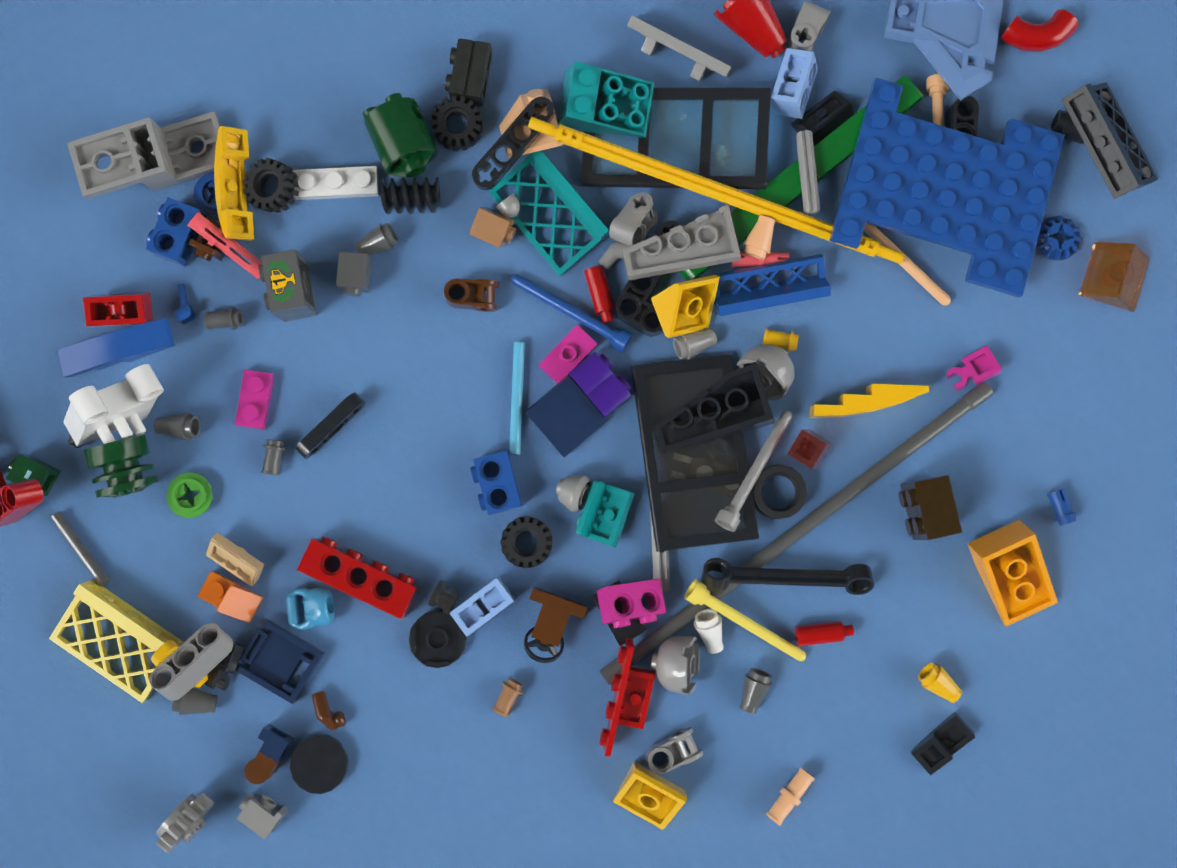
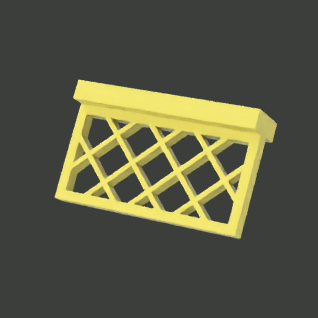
M92 579L79 584L73 593L76 596L49 639L138 701L144 703L154 689L149 682L151 672L157 668H150L147 652H156L168 640H174L180 644L184 642L111 591L100 586L95 580ZM81 602L90 607L92 618L80 620L78 607ZM108 619L113 622L116 634L104 636L100 620ZM93 622L96 637L85 639L81 624ZM74 625L77 641L70 642L61 636L67 626ZM132 635L136 638L139 650L127 652L123 636ZM117 638L120 653L108 655L105 640ZM97 641L101 657L93 658L88 655L86 643ZM140 654L143 669L131 672L128 656ZM121 658L124 673L116 674L113 672L109 660ZM145 674L147 686L143 692L134 686L132 676Z

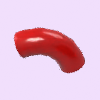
M1065 10L1055 11L1049 20L1040 24L1030 23L1017 15L1000 40L1021 51L1043 52L1060 46L1076 31L1079 23L1072 13Z

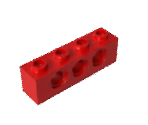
M322 536L321 539H311L297 571L399 619L405 618L419 589V586L413 584L414 578L401 572L396 576L388 572L389 566L376 560L372 564L362 560L363 554L348 548L345 552L336 547L338 542L328 537ZM333 555L337 556L341 562L340 568L336 572H333L328 567V560ZM357 568H362L366 572L367 578L363 584H359L354 580L353 574ZM383 580H388L392 584L393 590L389 596H384L379 591V585Z

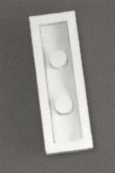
M377 166L293 170L298 176L294 180L298 181L299 187H294V190L299 191L298 196L294 195L296 200L379 196Z

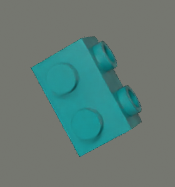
M594 480L592 486L587 491L583 513L577 519L576 534L616 548L635 494Z

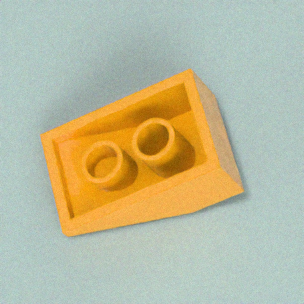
M1020 519L967 543L979 575L1005 626H1009L1058 603L1036 535Z

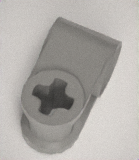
M805 0L791 32L787 48L811 51L831 11Z
M641 192L629 199L628 203L610 225L609 236L611 239L629 246L645 240L646 236L658 222V215L652 208L653 199L650 194Z
M692 727L677 731L647 749L645 758L652 771L664 774L703 756L702 750H698L692 737ZM683 741H685L688 751L686 750ZM656 752H665L667 759L664 764L655 765L652 763V757Z

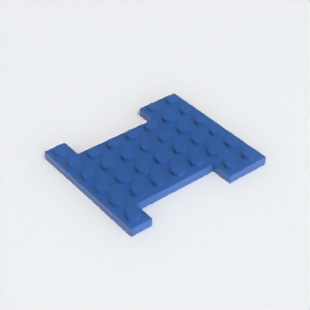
M876 77L871 87L829 241L857 249L861 242L865 223L972 254L965 282L1018 298L1023 296L1065 134L1011 118L1007 121L1001 144L897 113L896 110L903 85Z

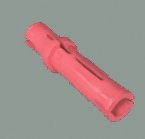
M198 211L187 226L209 241L207 243L209 246L212 247L214 245L258 280L260 278L258 267L262 265V261L234 239L225 238L222 228H218ZM231 248H233L235 251L241 254L244 258H242L240 255L234 252Z

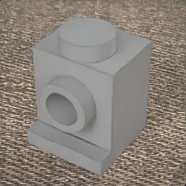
M249 793L239 806L242 812L237 817V820L265 840L274 831L289 809L284 806L279 810L275 807L276 802L266 795L260 796L259 794L253 796Z

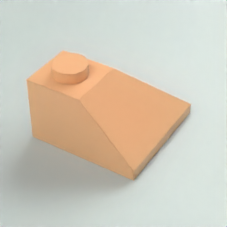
M548 88L533 89L526 94L520 95L499 125L501 135L534 98L546 97L552 102ZM545 105L542 108L536 106V116L534 118H538L541 114L547 116V107ZM554 111V117L550 123L558 126ZM519 126L516 128L514 135L519 140H526L531 135V131L527 126ZM541 133L523 155L562 146L563 143L554 141V137ZM505 147L507 158L509 159L512 157V151Z

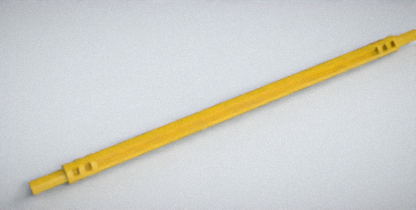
M531 116L528 128L555 138L554 141L756 215L770 217L778 223L827 241L830 239L834 224L565 125L559 124V126ZM863 235L857 249L844 246L868 256L874 257L876 255L898 264L902 263L905 255L902 252L880 245V241Z

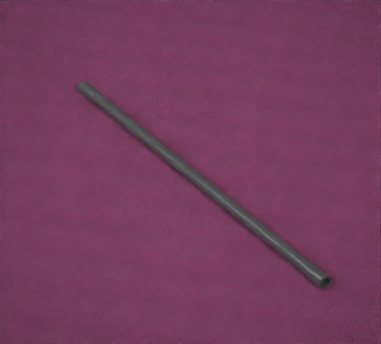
M985 382L977 385L965 394L960 401L740 567H764L967 412L975 409L994 394L991 387ZM729 583L725 590H710V594L720 600L740 584ZM691 603L634 646L630 666L632 667L665 640L694 620L698 612L710 607L705 604L694 605ZM617 658L599 671L609 685L612 683L614 673L619 674L621 664L617 663Z

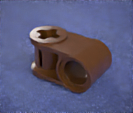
M452 279L444 287V296L447 303L453 308L495 312L497 311L495 292L496 288L499 287V282L487 279ZM462 288L465 291L463 298L454 300L449 296L452 289ZM485 291H487L486 301H484V293H485Z

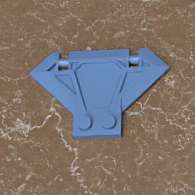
M890 0L883 38L915 44L961 101L992 81L993 72L986 70L985 64H993L995 61L1003 0ZM968 61L974 62V65H967Z

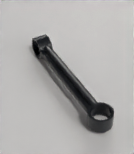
M711 558L705 562L701 576L702 583L711 591H723L729 586V583L845 587L846 591L852 595H863L874 588L871 568L865 564H854L847 567L844 571L731 567L724 559ZM718 571L725 577L714 578L708 572Z

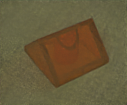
M1095 242L1079 295L1134 312L1150 258L1136 244Z

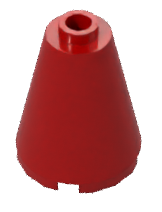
M728 0L723 4L725 11L722 14L718 10L714 13L719 21L763 57L766 58L771 55L774 59L786 49L783 43L787 41V37L770 0Z

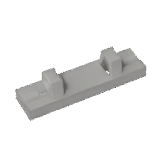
M633 15L627 24L628 27L642 33L641 35L646 37L641 48L643 53L652 56L658 43H661L696 61L690 77L697 81L702 80L707 69L728 78L733 68Z

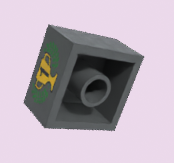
M295 249L262 255V265H259L258 269L261 281L266 282L267 293H264V302L267 310H271V313L284 322L316 316L317 311L307 260Z

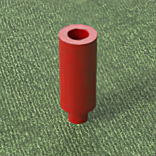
M603 265L584 270L596 315L601 314L603 323L613 321L612 311L615 310V305Z
M841 621L797 625L794 628L798 647L844 642V637L854 636L853 625H843Z

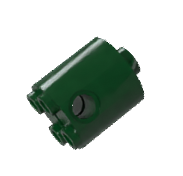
M394 93L386 97L385 103L377 107L367 108L363 111L362 115L385 173L390 176L411 178L425 172L427 164L436 158L438 151L417 102L413 98L402 97L401 93Z

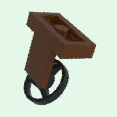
M534 587L529 599L543 605L535 626L526 633L524 649L531 659L540 663H551L557 660L563 652L564 639L562 635L569 615L572 614L584 619L588 606ZM532 634L531 637L535 638V640L527 642L528 637ZM560 644V651L557 653L554 646L558 647ZM537 647L540 651H548L553 657H539L529 648Z

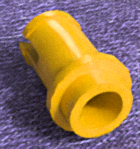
M765 328L762 344L778 346L787 350V353H790V351H796L799 335L794 334V331L786 333Z

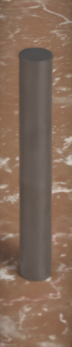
M57 512L52 515L51 520L100 586L108 583L110 578L63 514Z

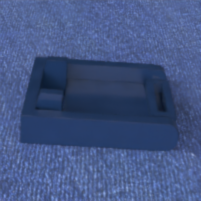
M265 618L262 625L271 630V632L268 633L263 629H257L240 658L248 663L250 667L248 668L238 663L235 670L289 703L294 704L325 652ZM303 660L309 663V666L297 686L289 682V679L299 662Z

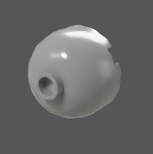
M760 344L749 349L737 362L736 366L739 365L740 369L757 364L768 400L783 398L789 390L795 374L794 365L787 352L781 347L769 344Z
M684 635L669 638L661 644L658 653H654L652 656V670H656L657 679L670 692L691 695L694 692L696 683L691 682L694 674L699 673L700 647L699 643H694L697 640L695 636Z

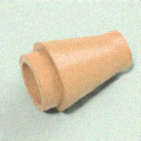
M763 215L759 216L757 223L743 244L745 246L743 253L765 260L766 255L770 254L773 229L776 222L774 219Z

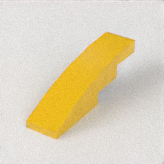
M871 384L866 387V395L842 394L838 397V405H812L809 411V418H839L871 413L896 406L929 392V386Z

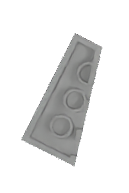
M728 204L720 207L714 213L697 217L691 223L684 226H676L670 229V232L660 236H653L622 250L628 280L740 261L741 258Z

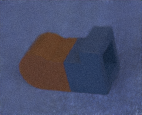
M271 724L263 727L258 738L264 741L257 756L248 762L244 770L246 779L255 785L264 783L274 774L294 739Z

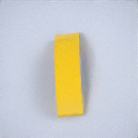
M220 126L218 128L215 148L214 184L216 206L222 232L225 238L253 241V212L247 211V196L244 194L246 186L243 185V180H245L244 161L249 158L248 130Z

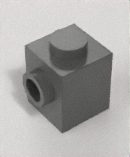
M339 252L336 286L341 291H344V295L361 296V292L369 293L372 267L370 256L364 253Z

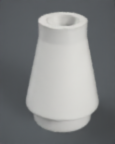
M705 609L695 615L694 627L705 644L707 652L710 654L721 652L724 648L722 643V617L713 609Z

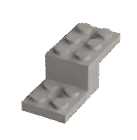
M213 111L162 128L148 117L68 142L67 145L82 196L90 199L141 182L152 191H156L214 171L218 128L221 126L217 113ZM195 141H203V150L196 154L191 153V145ZM104 156H110L111 163L109 167L99 169V160Z

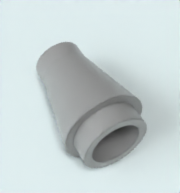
M713 329L696 331L675 337L673 345L679 359L686 358L689 360L709 347L717 345V337Z

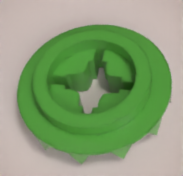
M184 473L174 478L168 486L166 495L170 509L178 516L184 518L199 517L209 510L210 503L214 499L212 496V486L205 477L196 473ZM188 487L191 491H200L194 497V504L190 500H180L188 494Z

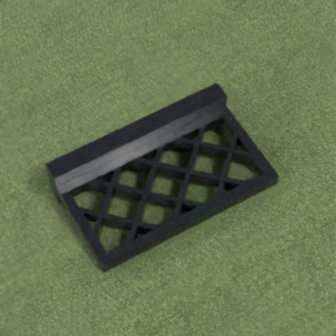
M1107 82L1094 86L1091 83L1086 84L1062 99L1067 112L1114 199L1158 180Z

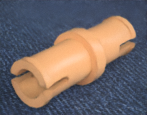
M799 768V771L787 787L781 788L779 791L781 795L766 815L781 826L794 806H799L801 803L799 799L815 779L802 768Z

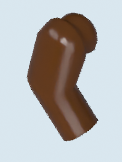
M325 691L311 695L315 714L320 722L330 730H338V727L345 726L346 718L344 713L338 711L334 714L329 709Z

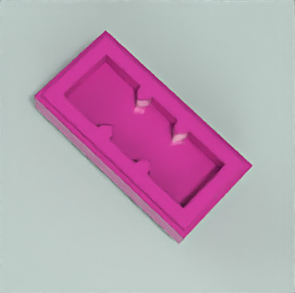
M576 325L538 366L558 384L597 346V343Z

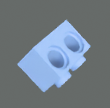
M791 48L786 49L771 96L776 115L803 118L818 71L814 52Z
M497 577L450 612V615L467 637L516 599L501 579Z

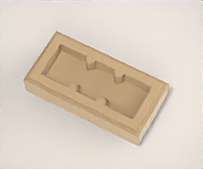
M218 532L211 538L206 552L207 557L250 586H253L258 581L265 565L247 553L244 548L237 546Z

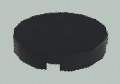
M441 610L427 612L418 618L413 624L409 635V644L413 655L425 666L433 668L446 667L458 660L465 650L467 640L466 635L452 618L450 612Z
M317 734L304 739L296 746L291 755L290 771L292 778L301 789L309 793L323 794L332 791L344 780L348 772V755L340 741L330 735Z

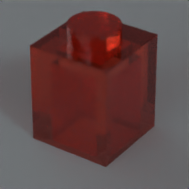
M802 429L787 454L809 468L815 469L819 468L833 443L810 429Z

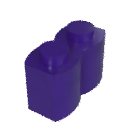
M594 352L569 372L568 375L605 418L630 398L631 394L628 391L631 389V386L621 375L617 378L610 369L613 365L603 353L598 356Z

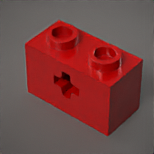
M150 292L91 295L83 298L86 326L142 324L153 320Z

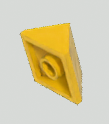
M712 275L675 283L651 298L666 337L672 338L709 328L720 279L719 276Z
M633 762L613 802L664 830L685 804L687 795L681 787Z

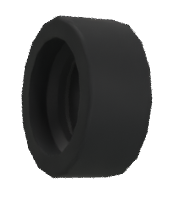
M785 465L770 466L762 470L752 488L754 506L757 511L765 517L773 519L789 518L798 513L805 504L807 496L806 483L801 474L792 467ZM772 476H784L794 485V500L783 509L770 507L762 498L763 484Z

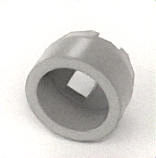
M511 194L499 203L496 208L504 217L512 218L519 213L520 202L514 194Z

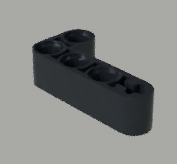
M666 221L659 227L655 236L670 232V229L680 224L675 221ZM662 275L645 277L644 279L650 284V287L646 290L636 288L634 282L637 279L628 280L616 302L615 313L617 318L649 337H655L663 331L661 324L656 329H651L645 324V319L649 316L658 318L654 306L647 301ZM625 302H630L635 305L636 311L631 315H627L621 311L620 306Z

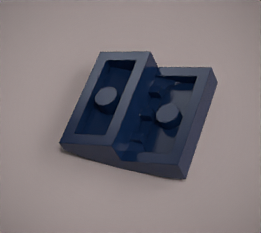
M568 375L525 411L528 417L564 458L607 422Z

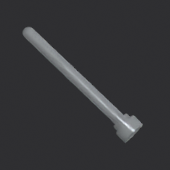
M785 410L781 413L732 502L717 514L715 522L722 528L735 532L741 521L739 519L741 515L739 511L792 419L790 411Z

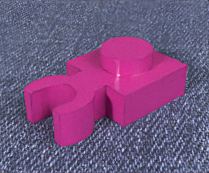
M985 346L961 359L964 367L951 368L947 371L946 376L948 379L955 375L961 377V381L954 385L955 391H959L965 388L967 381L972 379L975 385H978L1002 372V368L988 346Z

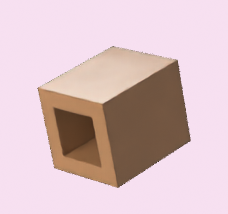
M480 207L469 235L501 248L506 243L510 244L515 235L516 228L513 227L515 219L504 217L499 212L488 207Z

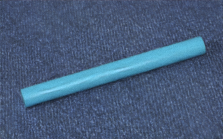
M514 342L509 455H520L524 342Z

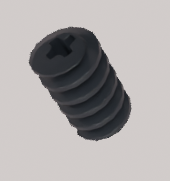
M413 177L411 186H408L405 178H402L400 186L396 185L394 178L390 179L389 186H385L383 178L381 179V202L386 214H391L393 206L398 214L403 213L404 206L409 214L414 212L416 206L420 213H424L427 205L430 212L435 213L438 205H440L439 177L435 178L434 185H430L428 177H424L422 185H419L417 178Z

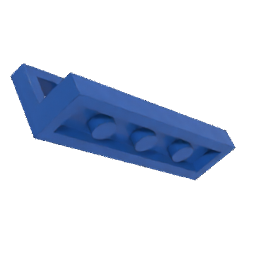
M822 254L711 274V276H719V282L732 280L736 283L730 292L720 293L718 283L714 305L719 316L831 296L830 284L825 278L824 257ZM817 264V276L804 277L800 274L807 265ZM786 269L792 273L784 282L778 283L773 279L779 270ZM752 275H760L764 278L758 287L751 288L745 283Z

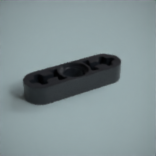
M356 392L350 394L297 444L295 449L304 459L313 456L364 407L365 401Z

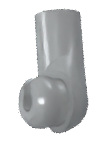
M615 241L598 262L609 270L617 259H623L622 250L630 246Z

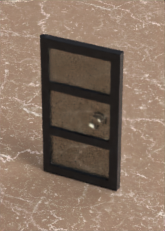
M731 354L634 365L631 367L656 552L664 553L670 550L759 539L752 490L739 511L741 514L739 519L741 521L735 532L728 531L715 522L721 509L724 510L725 506L730 505L749 472L744 434L740 433L662 454L654 425L679 407L693 400L700 392L718 382L725 374L734 371Z

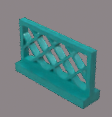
M541 150L529 153L528 157L488 192L499 204L503 199L499 196L498 192L505 186H516L515 196L520 202L521 186L536 187L534 203L520 202V206L534 207L533 223L521 222L518 218L519 213L512 217V219H515L514 223L561 277L602 240L605 241L609 237V229ZM531 164L537 171L536 183L521 182L522 171ZM517 176V182H511ZM541 177L546 181L547 184L540 183ZM540 188H552L555 192L554 204L539 203ZM559 198L565 205H558ZM538 207L553 208L552 224L537 223ZM558 209H569L573 213L572 225H557ZM576 219H578L583 226H576ZM525 226L532 227V234ZM537 227L552 228L551 244L539 243L536 240ZM556 228L571 229L570 245L555 244ZM576 230H587L594 238L586 246H574ZM543 247L550 248V255ZM555 248L570 249L569 261L560 268L554 261ZM574 250H580L576 255H574Z

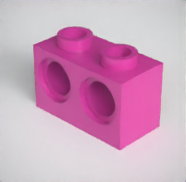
M660 578L606 586L597 590L603 625L613 623V628L630 626V620L636 619L640 620V624L657 621L656 616L666 613ZM642 596L646 597L649 602L648 609L644 608L641 603ZM615 600L622 604V613L616 611L614 606Z

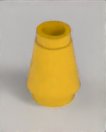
M928 663L920 671L918 680L923 688L948 700L950 703L956 702L961 697L962 690L940 664Z

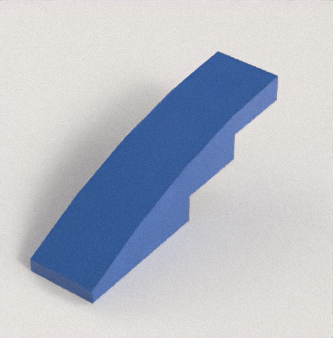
M164 318L81 341L59 349L58 355L63 376L74 377L93 369L102 370L121 362H132L173 347L175 344L169 319Z

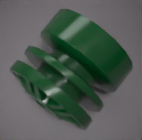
M145 435L126 438L83 450L88 469L103 468L104 474L92 479V483L107 482L108 488L95 491L96 498L120 497L142 491L151 484L158 482L157 475L146 478L142 476V471L154 468L153 464H139L138 461L139 458L150 453Z

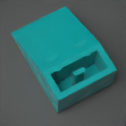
M575 61L565 71L557 123L558 125L562 124L584 132L645 138L655 82Z

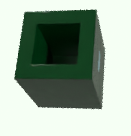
M19 454L18 457L11 461L6 480L11 483H17L34 478L42 486L43 496H48L61 471L31 455Z

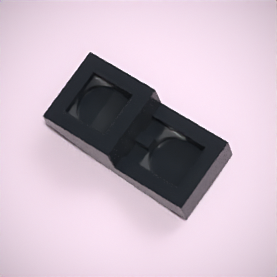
M954 712L930 732L911 751V754L931 776L950 762L955 752L975 738V733Z

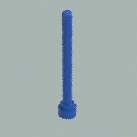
M514 274L511 277L513 285L608 338L609 343L613 344L612 348L623 353L633 336V333L624 328L620 330L619 328L613 329L518 274Z

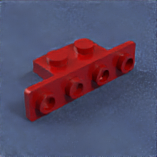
M626 638L625 646H620L618 651L617 663L621 664L619 674L614 673L611 691H615L613 701H608L605 718L609 719L607 729L602 728L599 745L603 746L604 756L611 757L617 725L644 729L655 679V671L630 666L634 652L633 639Z

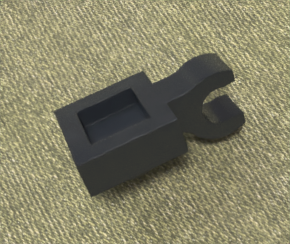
M233 640L232 651L208 673V680L204 684L212 689L216 686L226 690L230 683L228 673L234 674L244 646Z

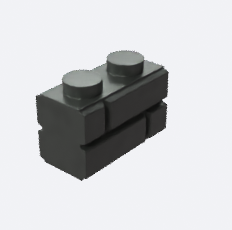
M460 38L457 42V48H451L450 64L453 65L452 74H447L445 80V91H449L451 100V96H456L457 99H461V96L466 97L468 102L470 100L473 101L474 105H484L493 54L490 43L474 42L473 40Z

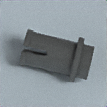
M230 307L229 310L206 311L204 323L208 330L231 327L235 330L238 326L243 325V314L240 309Z
M267 439V443L263 444V447L266 449L261 473L280 475L283 450L286 451L284 441Z

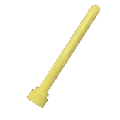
M695 579L688 587L684 597L685 600L694 605H707L798 661L806 659L805 651L712 596L707 586L699 580Z

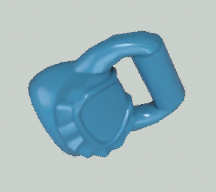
M296 588L287 595L288 623L293 628L306 630L315 626L329 625L334 620V599L328 588ZM297 595L303 596L302 602L304 603V617L306 621L300 623Z

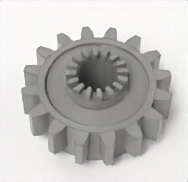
M193 793L190 794L156 831V834L160 837L156 842L157 845L168 854L182 840L188 843L195 836L193 833L197 834L196 830L200 831L206 822L202 818L211 809L214 801L205 793L200 794L198 797Z

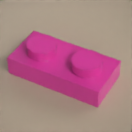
M244 369L235 420L236 426L266 430L274 374Z

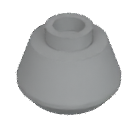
M569 475L559 481L556 494L559 495V501L571 512L581 511L585 507L586 494L592 483L586 475Z

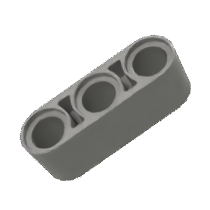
M215 623L203 625L155 668L150 676L149 683L151 687L170 701L179 700L232 651V638Z

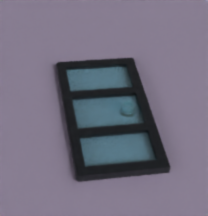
M654 88L645 138L594 132L584 133L736 189H766L768 186L767 164L771 88ZM583 151L581 187L683 188Z

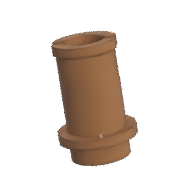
M512 678L502 682L503 689L492 708L494 712L504 717L510 716L518 695L523 694L521 690L523 684Z

